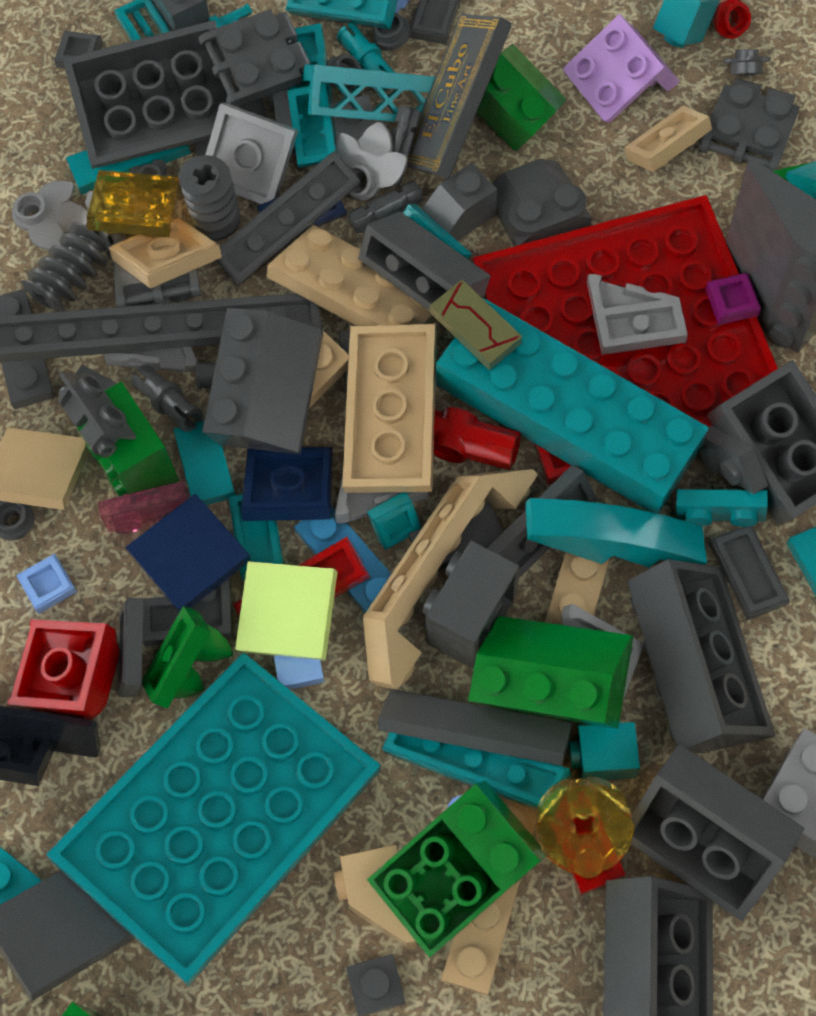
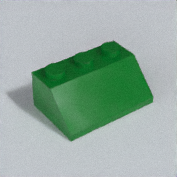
M499 616L476 654L468 701L495 709L618 729L634 636Z

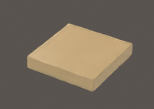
M180 218L173 219L109 247L112 260L150 289L222 258L219 244Z
M7 427L0 441V501L65 510L89 454L84 439L82 437Z

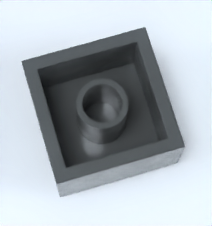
M472 540L463 553L456 551L446 568L445 575L448 576V579L441 591L436 588L433 589L422 610L426 614L424 628H426L427 644L474 669L476 654L499 616L505 617L517 596L520 565Z

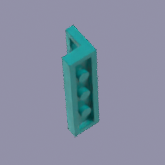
M304 64L303 81H310L308 114L395 122L398 108L392 101L404 90L411 91L420 103L415 109L422 112L427 98L425 99L420 92L429 93L435 80V76ZM321 83L335 84L344 95V98L333 108L319 107ZM344 85H352L356 87L351 92H349ZM365 87H373L383 100L372 111H364L354 99ZM382 88L394 89V91L387 95ZM349 102L355 110L342 108ZM387 106L392 113H381V111Z

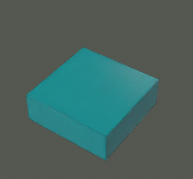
M402 492L367 511L377 540L384 550L408 538L409 533L422 528L413 502L406 492Z

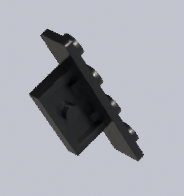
M0 706V780L39 786L54 751L94 758L99 754L101 748L96 721L81 717L43 713L37 710H23Z

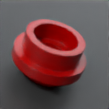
M724 0L717 6L714 13V27L717 33L726 39H734L741 36L751 23V12L748 6L740 0Z

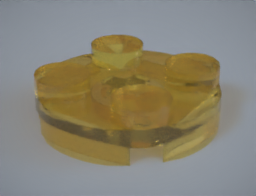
M587 776V779L571 780V778L561 780L544 794L537 808L536 837L542 851L547 855V858L565 871L577 873L584 878L596 877L603 870H607L617 864L627 853L632 843L634 823L627 799L616 786L602 778ZM589 815L595 818L593 822L594 832L582 835L575 833L576 825L572 822L573 819L579 817L585 820Z

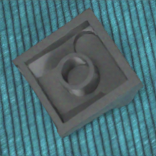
M538 159L506 171L492 182L497 189L496 213L513 246L591 226L592 218L586 209L584 192L571 183L558 161Z

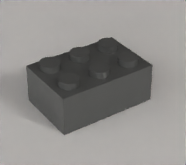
M791 360L720 404L707 415L715 428L754 448L768 486L762 489L768 490L767 509L778 525L794 519L816 505V394L795 362Z
M678 744L653 779L619 836L730 914L743 921L785 864L805 828L681 744Z

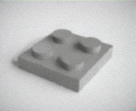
M220 103L205 155L215 156L224 161L229 167L236 195L263 204L279 196L299 130L228 103Z

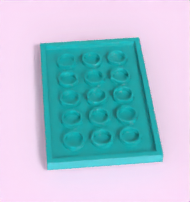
M243 652L46 855L56 867L189 987L381 770V765Z

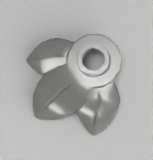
M377 122L370 126L359 140L347 133H341L336 145L337 154L360 181L364 173L367 176L366 187L361 182L358 187L349 193L354 199L363 201L374 198L380 191V188L394 186L405 173L408 157L403 153L392 152V136L383 122Z
M68 181L49 182L37 193H24L15 200L12 209V218L15 224L20 229L28 231L33 244L48 251L53 245H60V237L65 233H70V226L74 222L88 226L92 220L91 215L84 207L70 201L74 193V184ZM32 211H38L32 216H27Z

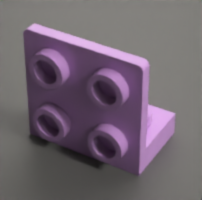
M618 14L563 68L564 73L606 123L612 122L649 86L653 87L658 83L666 91H669L680 82L638 30L621 14Z

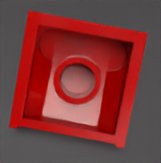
M31 619L22 659L11 698H8L7 705L13 708L70 714L87 720L98 716L107 704L120 653L115 629L106 623Z

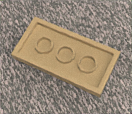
M312 225L268 264L267 278L355 326L433 324L437 320L429 310L359 260L358 257L361 249L315 225Z
M435 324L350 326L342 488L345 493L432 492L437 329Z

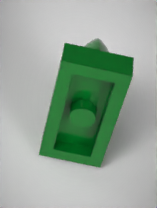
M183 606L142 679V685L151 702L168 708L173 699L188 698L203 692V681L198 672L192 667L194 661L214 662L233 656L231 646L218 630L206 624L198 611Z

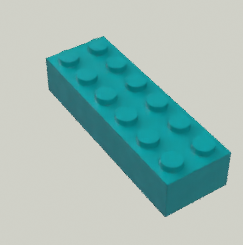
M482 298L522 336V344L491 370H488L454 337L436 363V386L507 428L521 432L522 437L566 463L583 470L588 476L642 508L659 514L701 449L709 427Z

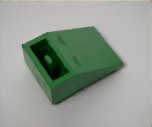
M486 781L475 783L371 875L367 881L430 958L545 859L548 854Z

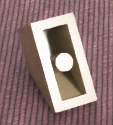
M391 845L340 856L342 870L333 872L339 901L348 899L349 907L353 913L405 948H416V940L367 881L371 875L398 852L397 846Z

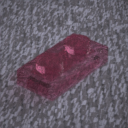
M184 481L100 501L98 502L100 517L109 533L130 534L138 531L143 524L160 521L190 498Z

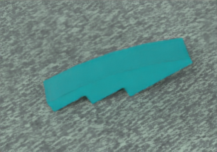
M321 23L294 28L298 35L297 42H301L310 63L327 66L325 37ZM303 75L301 84L290 87L287 90L292 128L299 130L295 140V152L299 168L319 164L334 150L337 153L334 117L308 114L310 81H303ZM321 83L319 107L333 108L330 83Z
M530 498L525 503L527 540L600 564L605 563L612 556L648 568L660 559L664 561L671 559L702 565L707 563L703 526L663 514L618 505Z

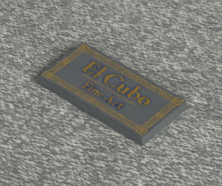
M460 15L421 112L418 128L414 129L413 133L416 135L407 162L408 168L446 179L450 178L512 27L511 22L502 17Z

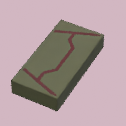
M463 279L430 305V313L488 370H491L522 344V336Z

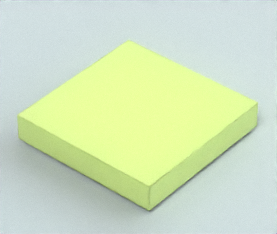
M248 561L235 650L244 653L326 661L337 571L332 568Z

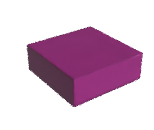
M748 273L707 282L706 292L718 325L759 316L761 307Z

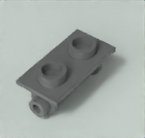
M61 372L59 374L66 384L59 390V404L64 408L75 426L82 427L84 425L80 433L94 454L100 455L103 458L109 457L115 453L117 449L115 444L120 438L135 440L136 435L127 424L126 416L112 403L104 391V385L99 379L86 373L80 375Z

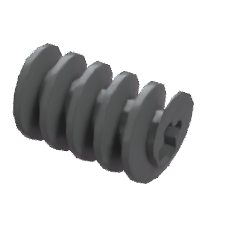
M201 155L189 159L180 168L178 178L191 223L195 226L196 230L211 240L226 239L235 233L241 219L230 169L224 161L215 156Z
M74 222L70 226V233H65L60 237V245H53L50 248V257L45 256L39 260V269L33 268L28 272L29 281H21L22 286L33 298L45 307L57 312L66 311V308L60 301L62 297L72 302L76 300V296L71 290L72 285L81 290L86 289L87 285L81 277L82 274L90 278L97 276V272L91 265L93 262L101 267L107 265V260L102 254L103 250H107L104 241L92 229L78 222Z

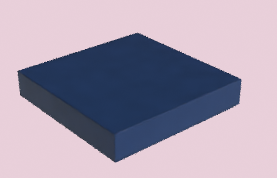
M302 447L301 455L247 449L241 508L243 521L330 519L333 447Z
M196 493L125 547L131 557L178 612L181 611L183 606L192 608L245 566L248 561H251L248 552Z

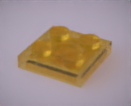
M99 170L87 213V230L102 231L107 234H136L150 238L170 237L179 194V178Z

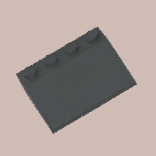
M215 20L63 59L92 169L210 139L220 103H227L226 97L228 95L221 79L214 76L212 71L214 64L207 48L201 47L198 38L203 33L217 29ZM218 44L214 45L221 62L225 61ZM228 75V78H229V80H230V82H231V84H232V87H233V89H234V85H233V82H232L231 75Z
M752 158L746 166L726 243L739 274H749L761 307L757 319L763 330L769 333V337L776 345L782 348L789 347L796 353H799L816 333V199Z

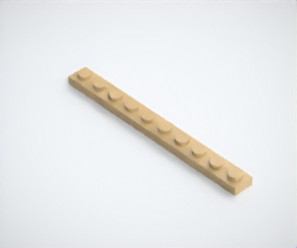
M565 552L545 623L562 625L561 612L563 607L569 604H574L594 615L610 558L605 563L600 564ZM548 718V719L559 720V721H564V722H565V720L554 719V718ZM500 797L533 836L540 811ZM520 880L453 937L441 982L482 995H489Z

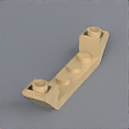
M533 469L501 470L456 477L362 617L369 681L377 686L398 690L412 676L415 668L414 664L422 652L398 632V629L412 617L414 613L413 606L423 591L428 589L437 579V570L447 555L452 553L460 544L461 534L470 520L482 511L487 502H490L491 507L494 509H516L517 506L527 499L530 494V486L538 476Z

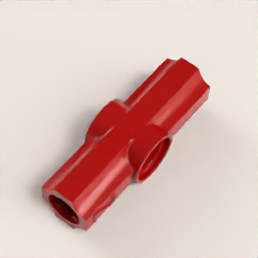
M446 407L442 412L435 410L433 454L436 457L452 463H463L466 459L507 470H511L512 466L515 465L519 453L521 432L480 422L472 413L460 408Z

